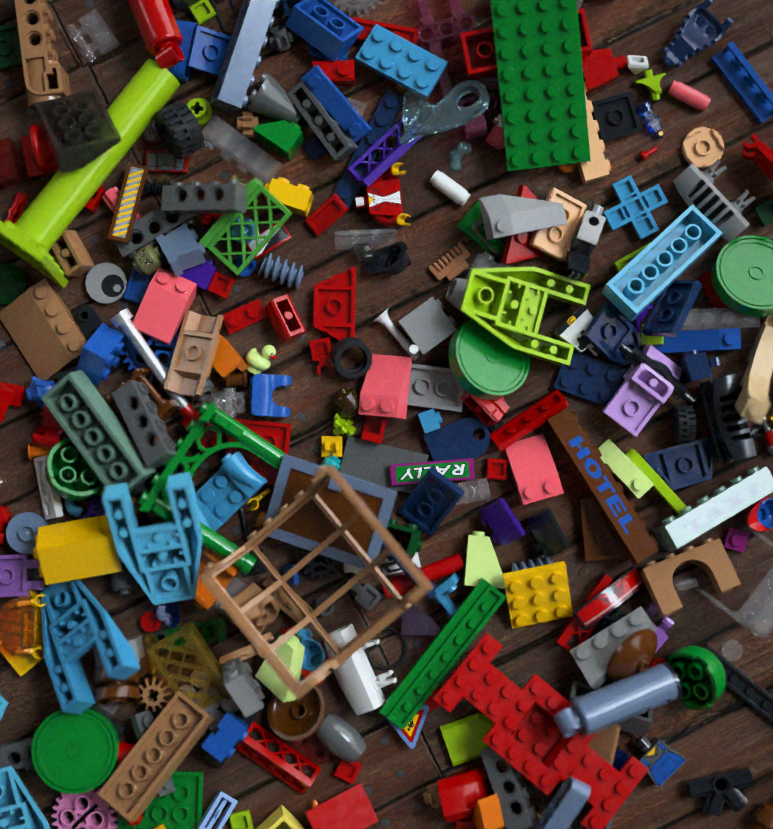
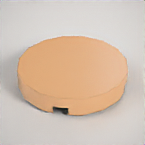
M706 127L693 129L687 134L682 144L685 160L690 165L693 163L697 168L702 169L709 168L717 159L720 160L724 150V142L719 133L714 129Z

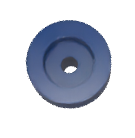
M242 256L236 258L234 265L237 268L243 264ZM253 259L240 275L243 277L251 275L256 269V261Z

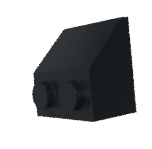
M545 507L524 518L526 523L523 526L528 535H533L536 541L533 545L538 554L542 553L546 557L570 546L551 508Z

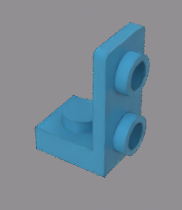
M453 573L438 584L435 590L437 596L434 599L439 605H443L449 619L457 610V606L447 595L457 588L456 584L460 578L456 573Z

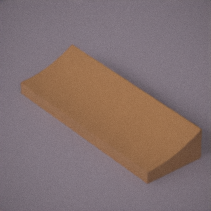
M178 690L102 787L98 795L128 821L136 822L215 718Z

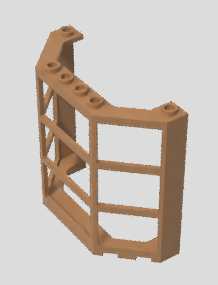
M333 465L321 466L314 473L316 477L312 479L313 484L305 492L301 490L293 497L295 501L292 504L288 505L287 503L278 510L279 515L277 517L267 519L262 524L263 529L259 532L257 530L252 532L247 537L248 542L224 560L215 564L213 562L209 563L203 568L204 573L199 577L297 700L331 673L329 668L335 670L412 606L409 603L410 601L414 604L433 588L431 583ZM331 478L357 508L343 524L317 494ZM313 499L337 530L286 574L281 576L257 546L307 502ZM361 515L364 516L387 544V547L373 561L347 531ZM342 535L367 566L311 613L286 581ZM252 551L276 582L242 608H239L215 577ZM391 552L396 555L419 583L404 597H401L377 567ZM372 571L397 603L340 649L316 620V617ZM281 587L305 618L273 644L269 645L245 616V613ZM310 623L334 652V655L299 683L274 650Z

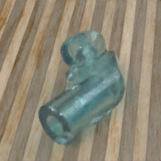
M465 141L460 142L451 151L452 171L462 170L461 158L464 154L470 153L472 149L469 143Z

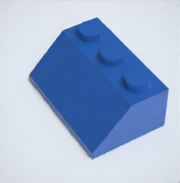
M302 0L293 6L286 26L296 35L302 37L311 46L317 48L334 62L346 54L364 30V27L327 0Z

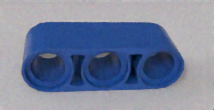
M177 20L176 23L183 38L180 49L183 52L184 60L168 71L177 80L187 82L192 68L186 67L194 28L199 24Z

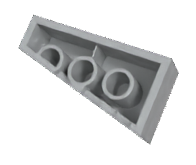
M642 607L637 608L570 650L583 675L594 690H598L607 678H610L606 672L608 662L623 641L642 629H651L654 632L657 630Z

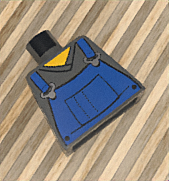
M640 736L634 743L641 750L636 756L637 760L649 769L647 774L658 788L687 761L682 754L658 737H655L650 742L645 736Z

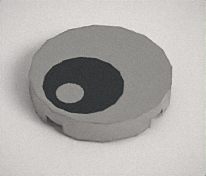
M101 263L94 266L87 274L85 282L87 292L91 298L103 304H112L119 301L124 296L128 284L122 269L112 263Z

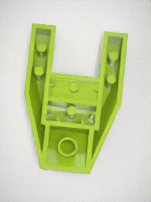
M537 267L476 268L470 270L460 311L512 349L552 364L570 366L575 345L538 334L547 297L573 306L586 305L591 285Z

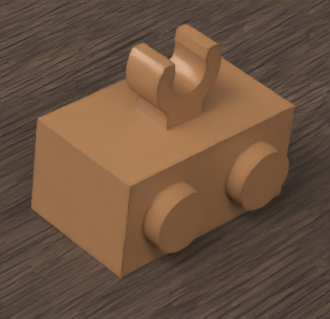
M65 230L52 246V250L56 255L52 256L54 262L57 261V264L61 270H64L66 276L80 277L95 266L75 230Z

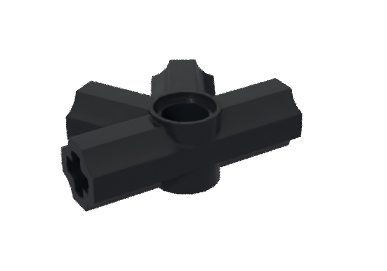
M749 767L726 772L716 771L711 775L687 780L691 799L706 796L702 811L714 816L721 815L724 802L735 813L741 811L749 800L739 789L754 786ZM718 779H725L722 787L715 786Z

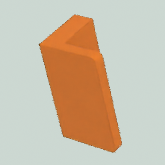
M219 334L220 340L212 366L223 378H226L235 368L242 372L249 367L227 339Z

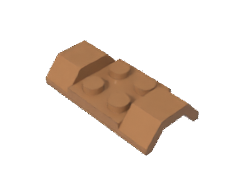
M186 310L164 390L194 398L202 396L205 381L210 375L220 337L218 335L224 318L223 315L218 314L216 317Z

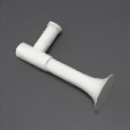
M387 308L373 322L383 324L415 361L421 355L418 351V346L412 345L392 323L388 316L389 308Z

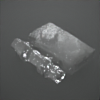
M96 9L78 19L83 26L80 29H77L74 24L67 26L70 38L73 42L76 41L80 47L83 57H87L89 62H93L96 59L93 52L97 49L104 55L119 45V42ZM87 34L93 41L90 44H87L83 39Z

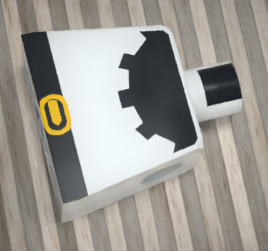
M585 305L581 306L553 333L561 341L575 345L574 350L578 353H582L586 348L595 356L600 353L582 336L593 320V316Z

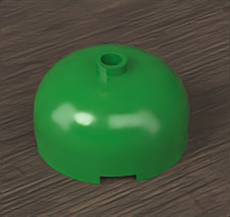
M67 437L51 449L45 464L46 479L50 487L61 497L74 501L86 500L98 494L104 487V484L83 455L77 453L76 449L78 448L70 437Z
M688 645L677 649L668 656L665 662L673 668L679 679L682 695L678 700L683 703V707L702 711L710 708L719 700L726 687V674L722 663L711 651L700 646Z

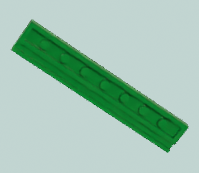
M481 577L378 710L379 713L404 730L502 604L506 596Z

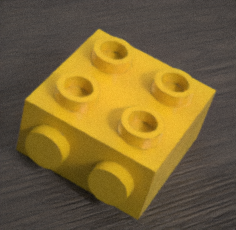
M278 177V179L272 178L270 183H266L265 188L292 213L308 217L314 199L312 191H309L310 188L308 186L289 184L290 181L282 177Z

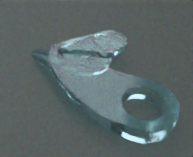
M467 80L459 83L436 105L429 104L423 97L408 90L403 98V127L405 133L399 139L400 143L404 145L420 135L434 134L456 128L481 115L488 108L490 102L485 85L478 80ZM477 93L480 95L478 101L471 106L460 107L457 105L459 99L465 94Z

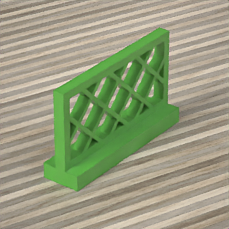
M252 179L246 186V209H254L255 221L244 222V213H223L199 241L205 248H209L237 276L242 273L293 214L263 186L264 184L259 179ZM261 192L268 197V206H257V197ZM268 208L269 221H258V209ZM272 208H280L285 213L284 217L281 220L273 221ZM269 223L270 233L267 236H259V224ZM244 224H255V236L245 237ZM233 225H240L241 237H231L230 228ZM245 239H256V249L254 251L246 252ZM220 240H227L228 252H220L215 245ZM231 240H241L242 252H232ZM242 254L243 264L237 268L232 263V255Z

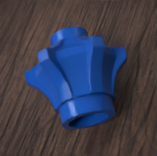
M34 376L31 377V384L28 389H25L28 401L35 402L41 409L46 405L41 398L56 384L54 380H41Z

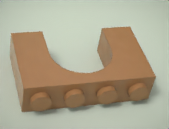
M713 538L706 539L701 542V546L694 548L692 545L684 548L681 554L675 556L674 553L664 556L661 562L651 561L643 565L644 568L640 574L661 619L677 613L683 608L672 581L674 570L681 565L694 564L703 568L709 575L718 596L737 589L741 585L720 538L714 541Z

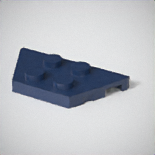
M708 436L693 442L644 454L641 457L671 490L712 479V465L716 457L715 444L712 436Z

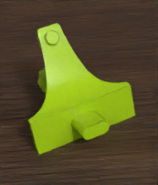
M652 69L644 71L645 78L634 81V83L648 88L651 101L659 100L660 93H662L660 80L666 73L653 76Z

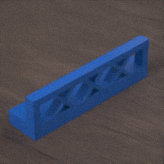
M733 41L730 42L711 61L761 125L773 116V93Z

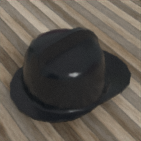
M399 241L375 250L365 260V270L372 274L383 271L390 275L401 273L406 267L411 265V260L406 253L407 245Z

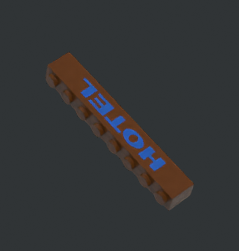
M568 407L549 418L544 424L632 564H638L659 551L657 548L658 543L654 536L649 535L645 528L647 526L641 517L638 518L634 512L635 506L630 499L627 500L624 496L622 485L612 477L613 472L607 463L604 464L600 458L602 456L597 446L593 447L589 440L590 435L585 428H581L578 423L579 417L575 411H571Z

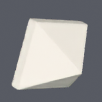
M626 56L627 66L635 75L649 68L646 56Z

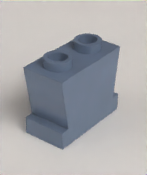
M186 223L166 236L162 234L156 237L176 277L184 274L183 270L206 262L203 256L206 251L202 243L196 242L199 239L194 229L189 230Z

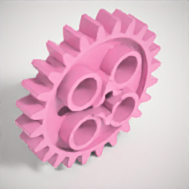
M97 787L78 794L61 792L62 796L55 799L59 804L52 806L57 812L51 815V817L57 820L52 823V826H58V829H73L72 826L84 817L85 813L91 810L95 804L98 807L75 829H82V827L85 829H116L118 825L114 821L118 820L119 816L114 815V812L117 810L112 808L109 803L98 795L102 788L97 790ZM83 798L87 799L88 806L83 803ZM68 812L73 814L74 820L70 819ZM97 813L101 815L102 822L97 819Z

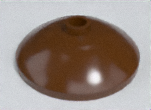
M642 629L623 641L608 662L607 675L612 680L620 681L639 672H644L649 667L657 648L656 633L651 629Z
M315 685L300 699L285 703L273 693L267 709L268 721L272 730L279 737L288 741H301L311 737L317 732L324 721L327 709L325 695L318 685ZM305 709L304 715L301 716V711Z

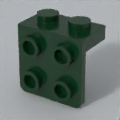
M390 518L388 527L411 533L406 554L415 556V552L420 553L423 540H419L421 531L417 530L418 526L406 523L404 527L397 525L398 520Z

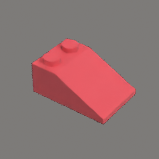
M159 267L149 283L133 321L138 331L169 345L184 319L186 310H189L197 295V283L181 276L176 277L174 273Z
M372 354V364L366 373L360 393L358 414L406 419L412 357Z
M544 433L516 441L505 449L521 505L564 493Z

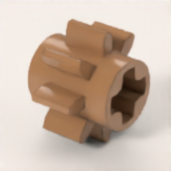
M243 111V116L237 117V131L243 132V137H253V128L259 125V117L253 116L252 111Z
M438 782L426 786L427 791L423 794L425 804L430 803L432 808L441 807Z

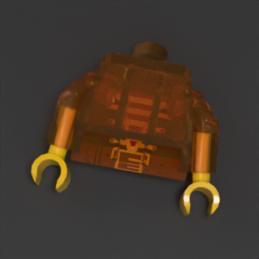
M40 593L35 598H30V596L14 598L3 605L2 610H0V644L9 654L19 656L33 654L35 659L44 657V654H39L36 651L38 649L44 650L43 644H38L35 648H31L34 647L35 607H31V605L35 604L38 607L46 605L47 603L41 604L38 602V597L46 596V594Z

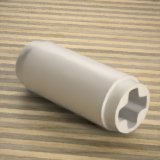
M439 170L434 173L429 181L435 188L458 205L463 206L471 196L466 189Z

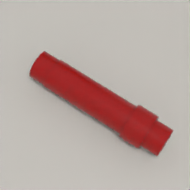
M456 553L420 567V570L427 580L429 579L433 582L464 569L465 566L460 554ZM402 573L391 577L389 581L401 596L407 594L416 586L406 574ZM382 585L387 599L392 598L391 594Z

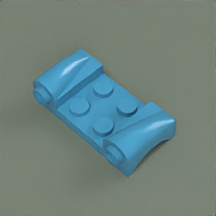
M240 451L233 455L227 454L220 461L223 464L220 469L195 493L199 519L214 531H217L267 482L266 478L258 474L246 462Z

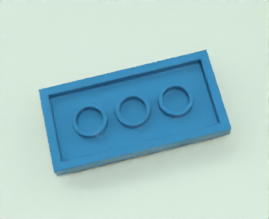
M375 24L355 57L356 62L425 99H428L448 66L447 61Z

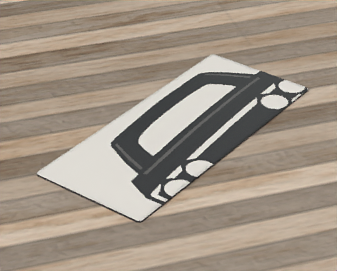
M415 552V556L407 554L412 562L420 568L418 552ZM386 558L381 563L384 576L403 572L391 558Z

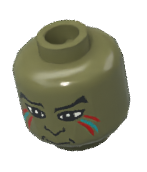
M147 244L134 253L132 264L141 275H151L159 267L163 266L164 254L158 246L153 247Z

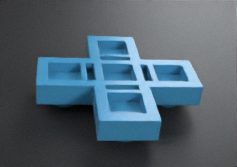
M629 175L611 185L620 204L603 212L611 231L630 222L639 240L659 230L650 213L668 203L659 184L640 193L632 176Z

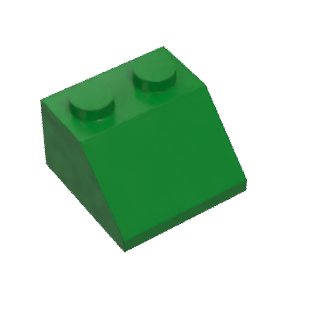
M282 120L256 125L253 128L258 140L290 161L304 142L302 131H300L301 127L293 121L288 123Z

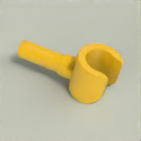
M267 488L255 498H250L244 504L247 505L250 502L252 504L251 508L247 511L258 509L261 499L269 494L271 490Z

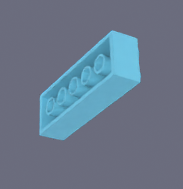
M691 205L612 278L604 287L602 294L632 322L716 243L722 232L694 205Z

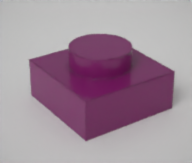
M728 527L723 547L744 553L750 533Z

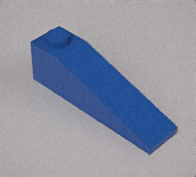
M740 328L680 331L678 337H664L663 345H653V347L662 354L687 353L697 349L698 352L736 351L741 349Z

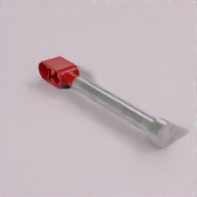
M126 308L110 320L115 328L121 327L164 388L168 372L130 318L133 315ZM165 390L171 400L176 399L181 405L178 410L185 418L182 420V423L187 428L192 419L196 421L200 416L197 413L198 410L195 411L185 396ZM206 422V424L204 425V427H205V426H211V425H210L209 422ZM212 430L206 431L200 439L201 445L205 448L215 446L217 435Z

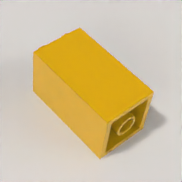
M107 515L38 527V535L35 536L36 547L33 548L35 560L40 562V565H38L39 575L44 577L46 585L122 571V560L117 553Z

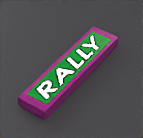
M473 458L390 465L392 486L418 484L431 466L450 481L475 479Z

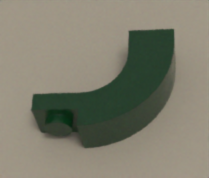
M219 618L154 631L158 652L173 651L192 645L228 640L224 619Z

